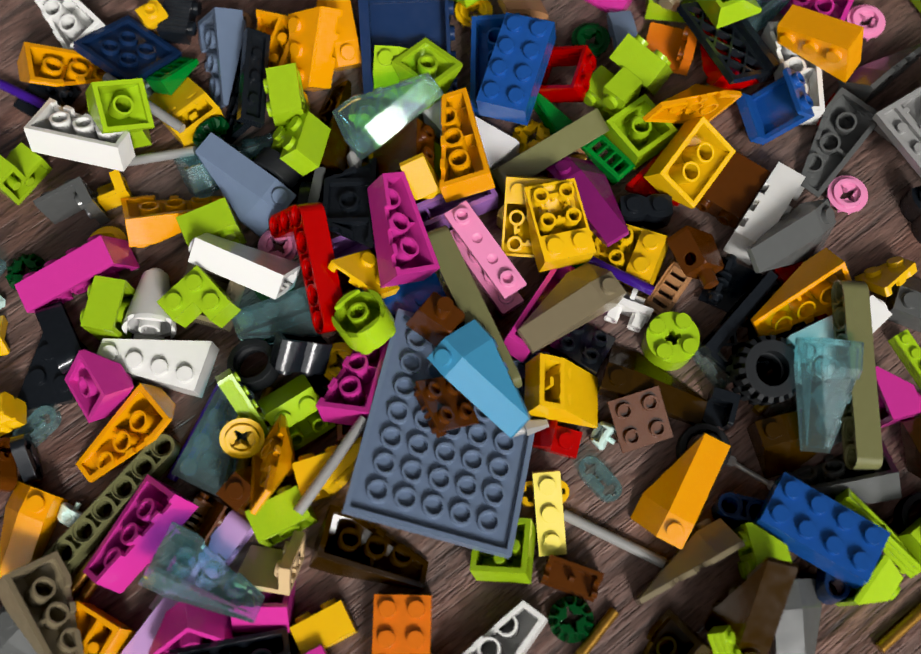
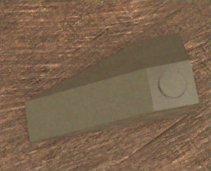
M585 263L566 273L521 325L517 333L533 354L616 307L627 292L610 270Z
M58 551L3 575L0 579V600L7 613L37 654H84L80 630L77 629L75 612L77 611L75 601L73 602L70 587L72 585L71 575Z

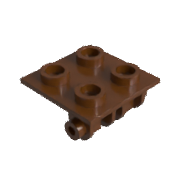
M444 376L415 382L414 396L419 402L421 411H429L424 415V418L430 419L428 424L431 428V433L435 434L437 438L446 435L447 430L479 423L469 400Z
M659 385L607 401L616 431L614 439L617 444L619 443L622 454L674 437Z
M201 491L198 496L195 495L192 499V502L199 506L196 512L201 515L198 516L194 513L191 515L197 519L195 524L189 520L185 522L193 526V528L191 529L183 524L170 540L179 546L183 542L182 546L196 558L200 552H204L211 541L210 535L214 528L219 527L226 516L225 510L227 509V506L212 497L210 498V496Z

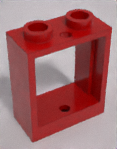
M587 45L553 47L539 93L549 102H584L586 92L590 87L593 70H595L597 65V59ZM577 66L571 85H546L552 67Z

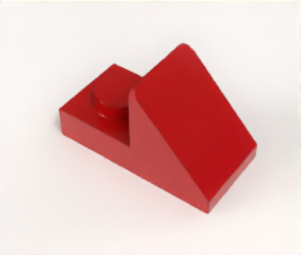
M547 420L550 427L535 433L532 448L576 459L583 432L557 425L558 421Z

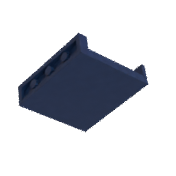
M358 0L364 100H375L373 82L374 45L400 46L409 49L426 37L456 58V51H451L450 41H455V26L449 24V15H454L453 0ZM457 77L446 93L457 90Z

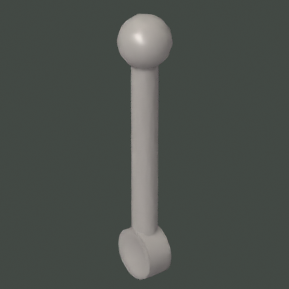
M730 455L727 466H735L767 485L769 490L771 489L775 481L765 479L738 463L736 457Z

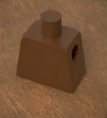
M686 225L666 239L679 266L687 277L700 280L704 289H711L719 284L715 274L724 268V264L712 234Z
M433 292L408 320L406 325L437 347L446 336L464 326L465 313L456 307L449 297H442L437 292Z

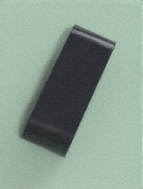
M59 300L36 310L35 315L62 374H65L69 371L78 351L83 350V347L64 305Z

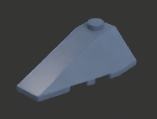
M214 7L198 21V33L201 53H206L207 62L204 64L205 71L211 73L209 81L211 97L217 106L223 109L229 104L243 43V33L246 29V20L243 19V10Z
M212 132L195 151L210 177L214 179L222 195L235 211L239 221L259 237L268 230L270 217L286 209L297 196L278 179Z

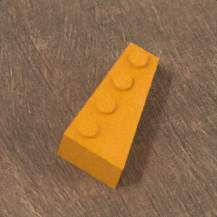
M467 88L443 94L441 97L442 136H440L441 179L439 181V188L445 202L448 203L493 189L495 184Z

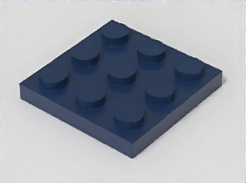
M128 15L73 42L74 51L119 80L143 78L144 81L154 72L182 56L181 51Z

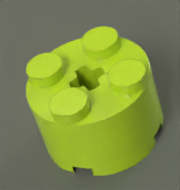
M359 289L353 290L341 297L334 307L336 311L334 317L332 316V323L351 349L363 355H368L395 335L394 317L382 297L376 291L371 289L361 292Z
M665 312L659 314L650 322L641 341L643 355L652 364L664 371L678 370L687 364L698 350L700 344L699 330L691 320V317L686 313Z

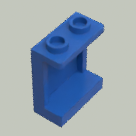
M786 67L782 70L783 77L753 95L742 93L743 96L736 100L750 142L764 145L815 116L812 110L813 101L806 93L804 88L805 79L799 71Z

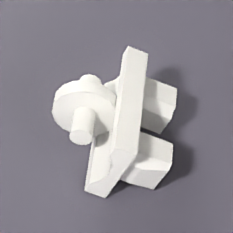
M633 288L631 293L627 292L616 307L604 313V320L617 324L620 314L630 317L627 328L639 333L644 324L648 323L654 309L645 306L644 302L646 299L637 296L638 289Z

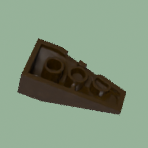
M349 80L332 88L319 112L322 115L319 120L331 129L320 163V167L326 168L328 177L340 174L348 167L347 154L350 151L351 82ZM315 170L305 176L313 177Z
M816 407L755 421L747 427L765 479L782 475L784 472L790 473L830 445Z
M334 505L329 506L315 541L309 564L310 568L338 576L418 590L424 589L428 561L403 544H397L385 536V532L380 528L375 529L363 519L342 514L343 508Z

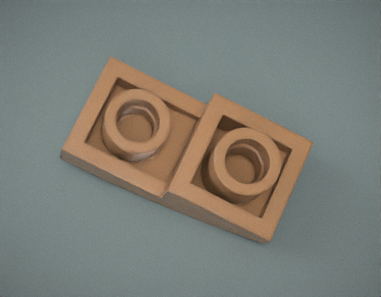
M497 0L504 14L506 12L520 13L523 16L543 20L549 17L541 0Z

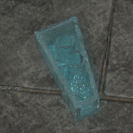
M220 387L217 388L171 472L172 475L217 497L219 496L216 495V492L235 472L234 466L237 459L226 454L221 448L219 442L220 429L225 426L227 420L231 421L239 416ZM247 387L248 391L250 392L248 397L250 398V400H252L254 398V393ZM236 431V440L238 441L242 439L243 434Z

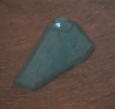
M424 73L399 81V83L391 86L376 88L374 91L362 95H354L334 109L332 113L345 142L359 159L363 160L439 99L444 92L429 73Z
M830 338L795 339L794 374L800 451L830 453L842 424L841 417L846 405L851 401V392L863 370V342Z

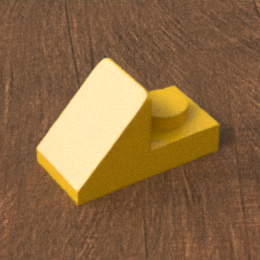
M423 152L399 163L402 172L404 171L415 200L420 199L422 202L441 194L439 188L440 179Z

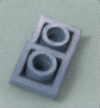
M631 10L609 12L606 14L610 38H613L614 50L628 33L634 38L638 34Z

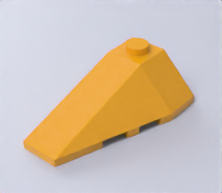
M317 0L316 7L324 6L343 10L342 18L338 17L336 33L339 34L338 42L334 41L332 57H336L334 72L362 67L351 0Z
M30 42L23 43L17 61L20 81L53 87L103 81V75L106 73L74 50Z
M695 84L660 102L643 117L644 122L684 124L687 120L704 116L710 122L743 95L741 91Z
M704 433L669 469L642 493L630 518L654 536L682 550L731 445Z

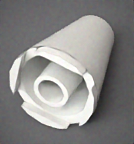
M150 268L143 272L124 316L122 330L126 335L127 331L134 334L133 339L164 340V337L171 335L170 339H172L176 335V322L157 303L171 289L169 275L162 269Z

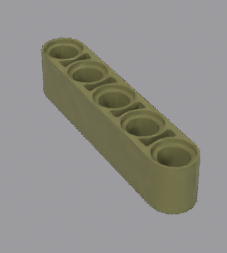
M596 108L491 171L492 177L502 194H504L506 175L532 177L608 132L610 129L600 111Z

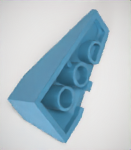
M474 319L446 336L430 353L427 359L444 378L504 433L513 438L531 417L517 387H514L508 374L509 369L506 363L502 361L497 350L498 345L495 339L478 320Z

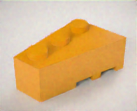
M793 4L777 25V43L846 83L861 62L864 27Z
M318 6L288 14L291 63H296L301 73L303 91L315 92L331 89L336 57H332L334 41L338 42L339 34L336 33L338 17L342 18L343 15L342 9Z
M256 9L257 29L255 30L271 35L269 67L290 64L288 16Z
M76 601L77 611L75 617L77 629L80 630L84 654H121L136 631L97 606Z

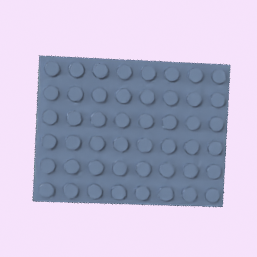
M398 308L394 320L396 332L393 337L389 338L342 514L509 559L512 556L535 433L528 436L522 434L510 438L469 400L479 420L478 424L447 430V434L440 438L432 434L428 424L430 419L424 418V415L429 411H421L419 402L414 396V387L416 386V381L443 377L427 359L436 346L406 325L414 313ZM538 350L534 352L523 363L511 356L522 380V387L517 389L523 399V402L525 390V363H527L529 360L534 358L539 353L550 355L549 352ZM530 416L531 419H538V417Z

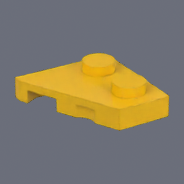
M370 249L331 260L328 265V269L333 273L338 269L350 277L348 282L363 291H368V289L374 290L382 299L395 295L400 288L398 285L381 288L377 258Z
M900 256L892 257L886 261L887 263L865 269L864 273L855 276V281H864L867 283L869 291L889 297L893 294L892 286L895 284L896 286H902L906 279L912 277L917 272L916 263Z

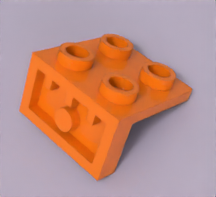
M651 22L646 41L649 43L647 48L653 53L656 49L663 53L671 62L669 67L673 73L687 76L698 39L686 25L684 29Z

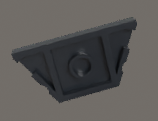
M377 158L369 159V164L356 169L355 166H352L340 174H334L324 179L323 206L329 231L369 248H374L375 242L367 188L377 179Z
M44 333L18 396L20 400L26 402L27 410L36 408L46 409L56 404L65 405L75 403L76 401L64 380L67 373L62 374ZM81 343L84 350L92 352L84 344Z

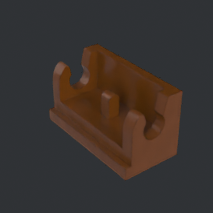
M550 554L547 558L540 584L593 602L597 598V591L605 573Z

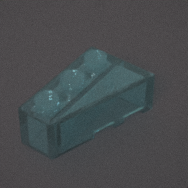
M305 286L287 292L276 300L270 298L241 308V311L232 318L236 335L241 342L247 339L258 338L265 340L269 344H274L276 332L323 336V334H318L313 327Z

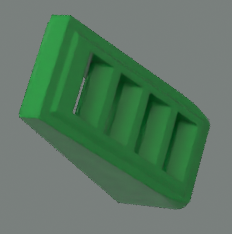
M181 56L148 76L146 81L154 93L172 95L196 68L199 61L197 58Z
M538 93L533 109L544 126L549 128L551 135L573 123L564 113Z
M604 135L581 147L591 161L606 175V178L612 185H615L636 167ZM600 142L602 146L598 150L593 151L591 148ZM606 149L609 153L604 158H601L599 154ZM613 157L615 161L611 165L607 164L606 162ZM620 165L622 169L616 172L614 168Z

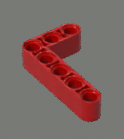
M320 202L292 205L270 217V233L274 238L295 236L313 327L318 334L337 331L332 323V316L334 317L336 311L334 308L336 303L343 295L338 271L336 270L333 273L328 269V265L331 260L335 259L324 206Z

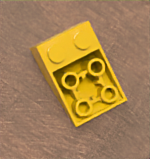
M189 77L183 81L172 95L153 93L148 98V100L186 125L185 130L179 133L161 121L183 147L196 146L193 143V135L202 122L215 116L224 117L217 104Z
M506 175L501 249L506 256L534 258L523 188L559 181V179Z
M575 178L524 187L531 246L538 272L589 262L596 253V249Z
M626 224L629 235L607 247L590 230L596 249L594 257L652 285L655 284L668 251L667 235ZM619 281V283H621V284H623V285H625V286L631 287V286H629V285H627V284H625V283Z
M539 353L525 363L524 404L530 416L596 429L598 428V377L565 358Z
M362 437L357 438L313 502L335 495L351 479ZM338 445L326 448L325 453L315 456L314 453L298 457L297 462L292 463L301 496L306 492Z

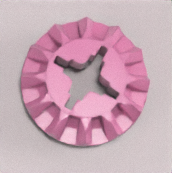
M858 5L852 8L847 15L846 22L859 25L861 21L869 22L871 20L868 26H862L864 27L863 38L866 41L871 38L876 39L883 32L886 25L882 12L871 5Z
M839 176L833 179L827 187L826 197L830 201V206H834L838 213L846 212L849 215L853 212H859L868 201L866 186L853 176ZM853 191V194L849 199L840 198L843 192L851 193Z
M267 230L259 239L258 250L291 261L295 255H298L295 236L274 238L270 230ZM273 241L279 245L284 243L283 249L285 253L278 250L273 252L275 250Z

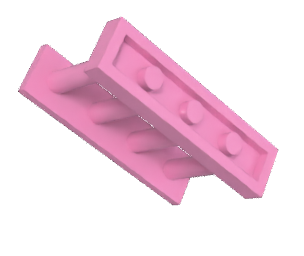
M465 200L446 212L444 217L453 228L450 232L469 271L501 316L504 317L524 304V299L518 290L526 286L527 283L468 202Z

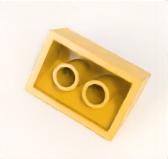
M704 116L690 119L684 122L644 175V178L660 194L669 195L672 197V200L693 209L736 151Z

